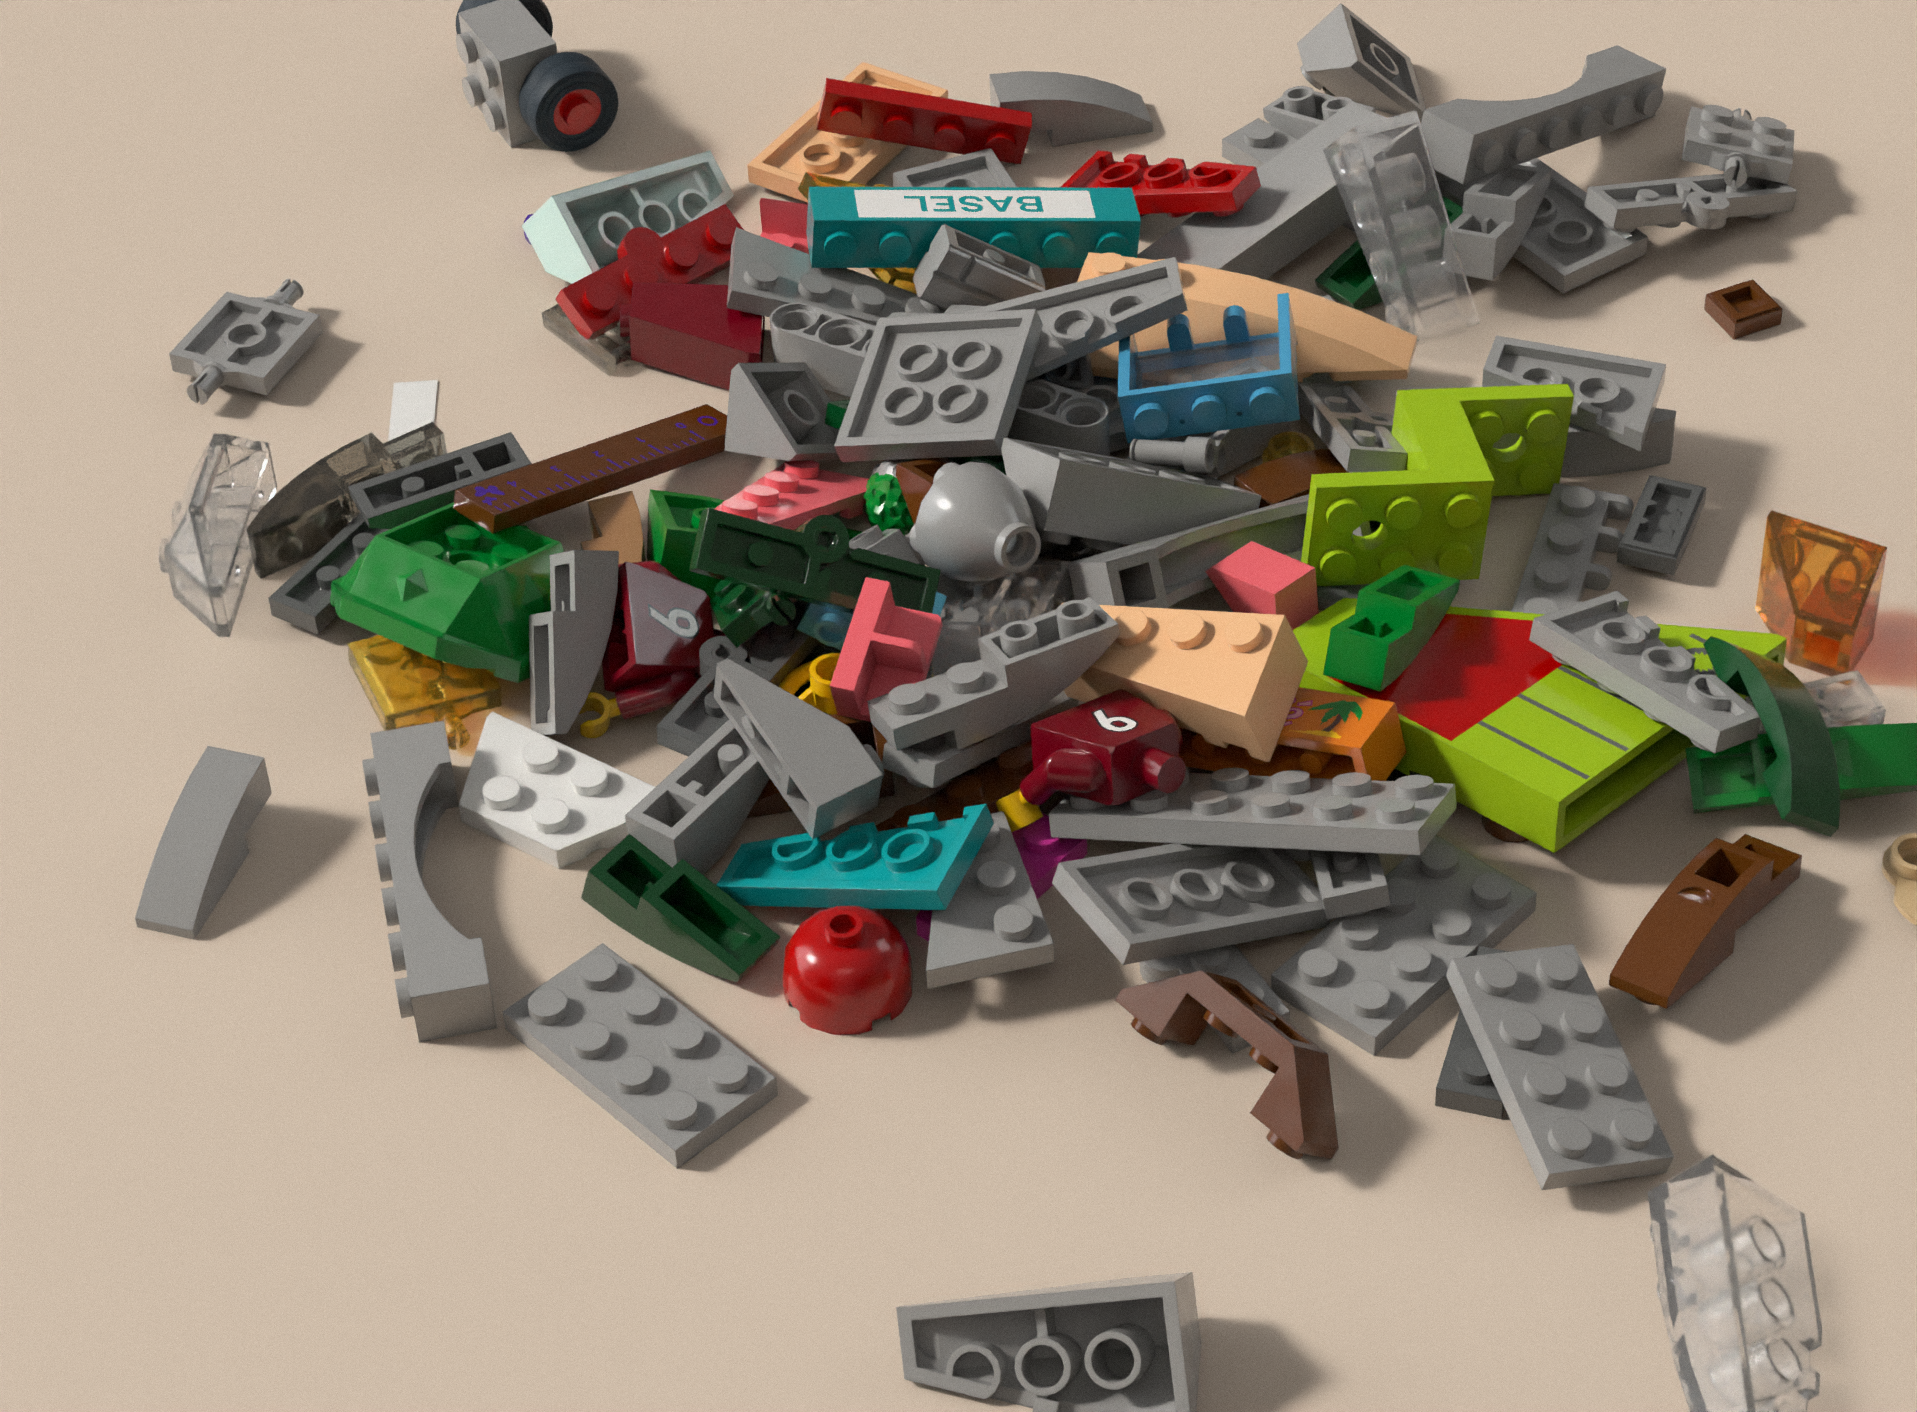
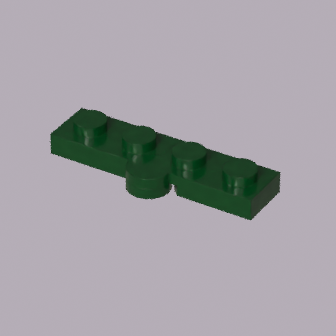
M707 508L701 513L689 569L690 572L854 614L866 577L890 582L895 606L932 613L941 573L940 569L861 548H848L849 534L847 528L840 519L832 515H819L805 521L798 531L712 508Z

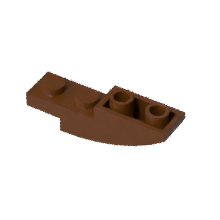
M1744 834L1733 844L1715 838L1676 876L1642 920L1611 971L1609 986L1631 994L1645 1004L1658 1005L1668 1009L1733 953L1736 930L1800 877L1802 855Z

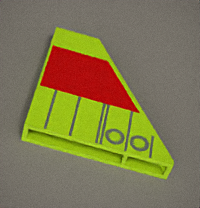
M1342 598L1293 630L1308 660L1299 687L1395 702L1407 751L1395 769L1408 776L1410 775L1409 770L1429 776L1433 779V783L1455 784L1457 802L1553 853H1556L1686 758L1685 748L1696 747L1689 737L1664 722L1649 718L1640 707L1618 694L1603 690L1599 687L1597 681L1572 666L1557 662L1551 653L1531 642L1529 638L1533 619L1545 614L1450 606L1433 635L1416 658L1396 680L1382 691L1323 675L1331 628L1355 614L1356 598ZM1657 624L1661 628L1658 639L1669 648L1682 646L1696 658L1693 669L1698 674L1717 676L1703 645L1710 636L1767 656L1784 666L1787 638L1778 634ZM1737 693L1749 705L1755 708L1751 697Z

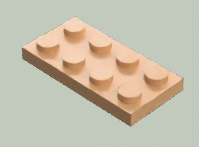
M865 62L859 64L842 80L948 98L947 89ZM820 99L747 164L748 180L750 183L773 190L776 193L808 203L809 187H863L907 145L816 130L817 115L821 103Z

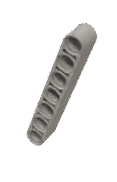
M798 302L781 305L773 310L770 315L774 363L806 362L822 388L851 397L876 326L806 303ZM1033 378L1024 384L1007 438L1110 456L1108 406L1104 401L1096 397Z

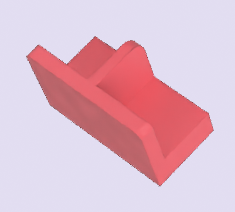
M865 578L830 683L837 715L871 722L867 701L888 694L899 685L915 684L926 680L943 627L941 617L937 614L895 606L891 585L888 581Z

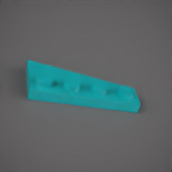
M987 804L964 807L963 818L940 822L935 812L909 816L908 827L879 832L874 822L850 826L849 830L837 835L834 839L824 841L821 840L820 836L812 839L809 833L743 843L716 886L741 906L812 908L861 906L868 909L946 910L994 825V821Z

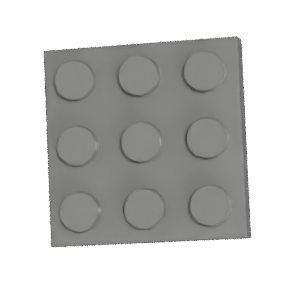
M1024 309L878 318L834 444V448L841 461L1002 455L1003 438L1008 437L1043 327L1037 310Z

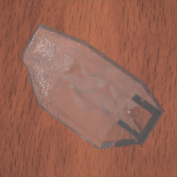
M214 433L189 477L182 500L175 501L173 505L172 529L169 538L161 540L159 565L162 573L169 574L173 596L218 637H230L277 490V481L268 442Z

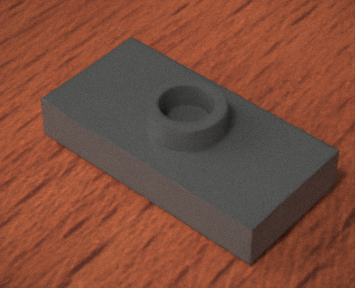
M1649 475L1619 543L1617 563L1675 575L1704 507L1707 488Z

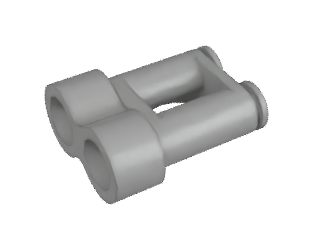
M1189 436L1185 442L1133 439L1130 445V460L1160 466L1184 467L1186 471L1197 472L1198 474L1222 475L1227 465V446L1225 441L1214 440L1209 437Z

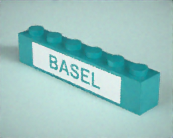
M809 187L806 235L811 268H917L924 254L929 251L930 244L941 225L944 224L1036 264L1040 268H1082L1088 252L1100 254L1116 253L1121 256L1137 258L1141 219L1132 188Z

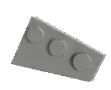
M1496 336L1483 368L1482 387L1568 384L1574 395L1570 418L1571 424L1642 451L1664 385L1666 364Z

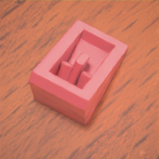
M1249 542L1206 571L1233 612L1285 615L1292 630L1310 620L1314 615L1319 614L1315 567L1256 542Z

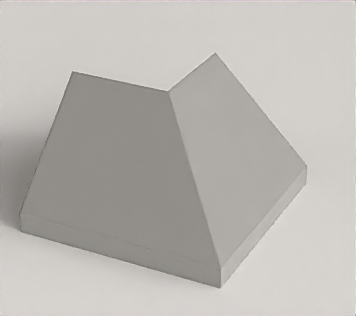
M806 362L738 363L731 370L724 451L785 461L840 459L834 448L839 429L825 424L827 404L831 401Z

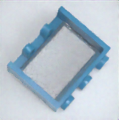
M1289 293L1277 294L1279 330L1277 333L1250 336L1245 310L1240 306L1233 305L1227 307L1223 313V327L1226 340L1194 344L1190 321L1184 314H1178L1167 320V337L1170 348L1138 352L1134 334L1119 340L1118 401L1127 442L1131 443L1133 439L1157 440L1300 420L1296 352L1298 342Z

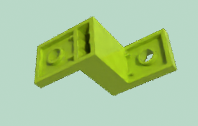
M1547 384L1397 390L1391 434L1408 453L1405 470L1311 475L1301 562L1315 567L1317 586L1371 584L1404 564L1459 580L1479 579L1492 496L1550 494L1553 484H1560L1574 395L1569 385ZM1508 433L1520 434L1519 440L1513 446L1506 449L1493 448L1494 443L1500 440L1503 435ZM1371 520L1381 522L1380 527L1370 535L1356 536L1352 534L1363 522Z

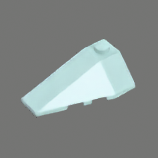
M706 151L553 195L522 225V228L545 271L573 284L618 260L617 249L619 244L631 229L646 227L662 237L726 204L734 194L711 151Z

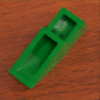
M1404 564L1359 590L1355 614L1331 628L1323 675L1382 691L1401 675L1429 641L1458 593L1460 580Z

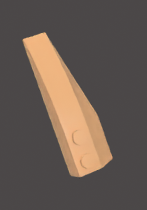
M1088 252L1077 282L1164 259L1151 260L1126 257L1116 253L1100 254ZM1178 263L1188 309L1180 314L1187 316L1190 321L1194 344L1226 340L1223 327V313L1227 307L1233 305L1240 306L1245 310L1250 336L1279 332L1277 294L1289 293L1298 345H1296L1298 382H1303V378L1309 377L1314 373L1329 372L1330 377L1334 381L1408 378L1417 346L1416 335L1362 311L1304 290L1250 275L1200 265ZM1167 320L1134 334L1138 352L1170 348L1167 337ZM1119 341L1090 353L1093 376L1118 379ZM1279 357L1256 360L1269 371L1280 369ZM1251 361L1144 375L1143 382L1163 385L1193 382V376H1223Z

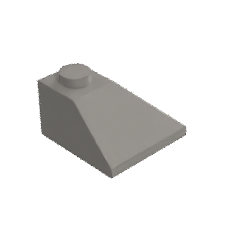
M1342 3L1297 43L1303 64L1300 67L1301 72L1306 80L1315 88L1321 90L1325 87L1336 97H1348L1356 103L1374 107L1376 110L1418 122L1422 121L1423 112L1426 108L1411 59Z

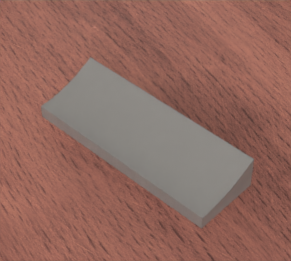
M1352 101L1259 167L1257 173L1261 187L1244 203V207L1240 211L1228 216H1215L1213 212H1196L1137 254V258L1159 260L1176 257L1177 263L1200 265L1266 280L1424 166V164L1413 159L1421 123L1389 119Z

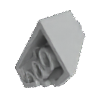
M1193 1272L1115 1279L896 1307L905 1380L981 1399L993 1398L1033 1408V1412H1196L1201 1338Z

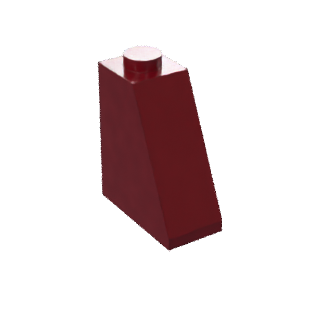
M633 282L631 304H621L620 337H630L631 360L729 390L731 370L738 363H763L765 316L727 308L728 285Z

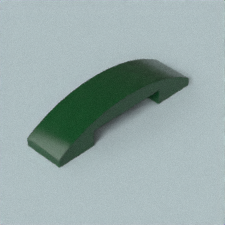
M1710 636L1703 645L1718 678L1733 691L1751 697L1778 756L1762 776L1782 820L1831 837L1839 829L1840 786L1838 767L1828 728L1813 697L1803 683L1790 670L1777 661Z

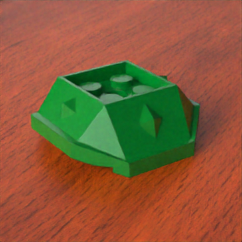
M453 502L376 535L347 574L332 581L330 603L332 607H335L339 618L431 658L464 668L486 669L493 672L495 677L520 683L530 678L529 615L551 611L550 555L566 551L561 542L529 530L527 525H516L493 534L453 509Z

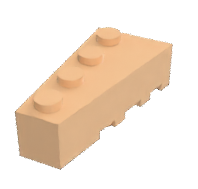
M1099 605L1118 623L1120 635L1092 666L1075 682L1064 689L1067 697L1086 703L1118 689H1123L1156 709L1168 710L1174 716L1178 727L1202 734L1205 742L1227 748L1230 743L1246 748L1251 757L1270 762L1308 664V660L1285 615Z

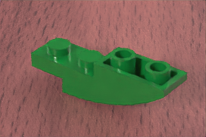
M1917 723L1827 727L1838 767L1840 800L1917 791ZM1767 733L1758 734L1757 738L1717 753L1698 747L1685 748L1694 814L1775 804L1762 776L1766 769L1778 758Z

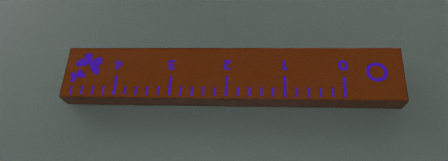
M705 404L455 490L453 509L489 532L497 533L724 452L727 415Z

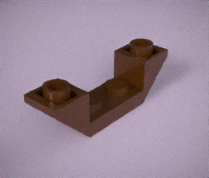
M1200 970L1121 989L1115 1001L1134 1016L1131 1026L1142 1036L1156 1044L1164 1045L1169 1039L1195 1045L1208 1023L1232 1038H1237L1240 1035L1253 1046L1249 1056L1260 1066L1275 1074L1250 1114L1270 1129L1266 1136L1267 1140L1278 1150L1295 1159H1301L1304 1154L1327 1159L1333 1158L1339 1147L1328 1053L1240 982L1232 978Z

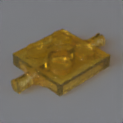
M380 635L347 643L348 661L384 731L444 721L449 749L456 750V741L460 748H463L470 741V733L465 728L462 719L476 712L502 706L501 687L493 672L489 670L464 668L443 662Z

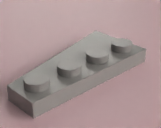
M1614 591L1533 619L1529 638L1531 642L1551 653L1557 662L1572 666L1594 679L1603 690L1618 694L1640 707L1649 718L1664 722L1689 737L1696 747L1717 753L1757 738L1761 723L1757 711L1716 675L1698 674L1693 669L1696 658L1682 646L1669 648L1658 639L1661 628L1646 615L1638 616L1636 619L1627 612L1629 600L1619 591Z

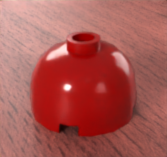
M835 906L818 911L800 924L785 947L783 967L784 998L788 1006L791 1003L799 1011L800 1020L810 1028L832 1035L862 1034L873 1030L872 1021L881 1019L888 1013L891 1015V1021L899 1016L912 997V959L908 946L899 929L875 910L861 906Z

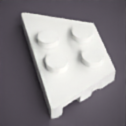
M492 711L486 717L461 795L459 809L463 823L560 869L586 858L588 854L595 850L609 849L618 845L628 835L625 815L648 795L655 786Z

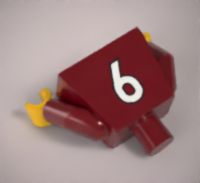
M656 561L624 562L623 564H618V589L612 628L602 660L604 689L615 692V698L607 700L602 694L589 692L579 714L587 711H596L602 716L596 720H588L581 724L580 734L586 738L602 736L608 730L610 718L622 715L624 720H628L663 709L681 700L702 677L700 675L699 649L710 638L726 636L721 630L713 628L710 597L704 590L682 582Z
M1118 689L1031 724L1033 771L1021 781L1018 790L999 799L996 805L999 812H1004L1010 830L1013 832L1042 818L1043 814L1038 805L1045 803L1057 791L1108 806L1120 805L1156 789L1167 794L1173 793L1182 785L1186 775L1185 762L1179 757L1183 746L1182 733L1174 716L1168 710L1156 709L1128 691Z

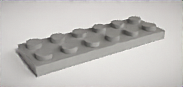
M1186 767L1184 781L1173 793L1167 794L1156 789L1120 805L1110 806L1068 794L1049 813L1051 837L1421 855L1457 806L1455 784L1433 783L1431 777L1424 775L1404 776L1396 781L1371 780L1370 775L1358 772L1345 773L1333 779L1310 778L1309 773L1301 770L1281 771L1273 776L1249 775L1248 770L1243 768H1224L1214 771L1212 774L1189 773V769Z

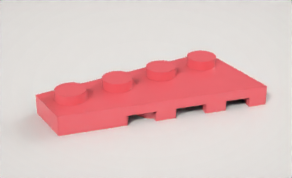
M813 460L785 461V463L766 473L765 476L751 485L744 487L742 491L723 501L722 504L714 509L795 530L805 521L819 515H832L839 511V516L848 519L862 515L863 504H866L864 494L869 479L819 469V463Z

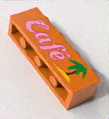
M1298 687L1270 762L1251 757L1248 750L1243 747L1229 743L1227 748L1205 742L1202 734L1179 727L1183 738V746L1179 757L1185 762V766L1210 771L1224 768H1243L1248 770L1249 775L1273 776L1281 771L1301 770L1309 773L1310 778L1333 779L1341 774L1358 772L1370 775L1371 780L1386 781L1407 752L1395 702Z

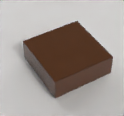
M1753 279L1708 293L1705 297L1704 310L1733 340L1781 325L1783 309Z

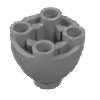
M950 462L938 469L934 476L933 485L921 502L916 523L909 535L910 545L913 550L921 554L926 565L940 569V574L945 577L968 582H989L1013 572L1025 571L1034 564L1041 549L1040 535L1035 530L1034 514L1021 488L995 467L978 462H968L962 465Z

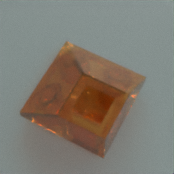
M1771 510L1766 520L1755 609L1770 633L1787 638L1785 657L1789 663L1847 682L1874 637L1887 547Z

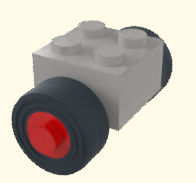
M463 0L456 16V45L462 61L466 64L467 77L462 79V87L468 103L471 107L477 106L481 110L492 132L498 131L511 148L540 139L548 147L563 152L587 148L607 133L618 111L619 103L616 88L606 73L588 56L577 52L557 53L556 42L551 38L553 32L552 18L542 0Z

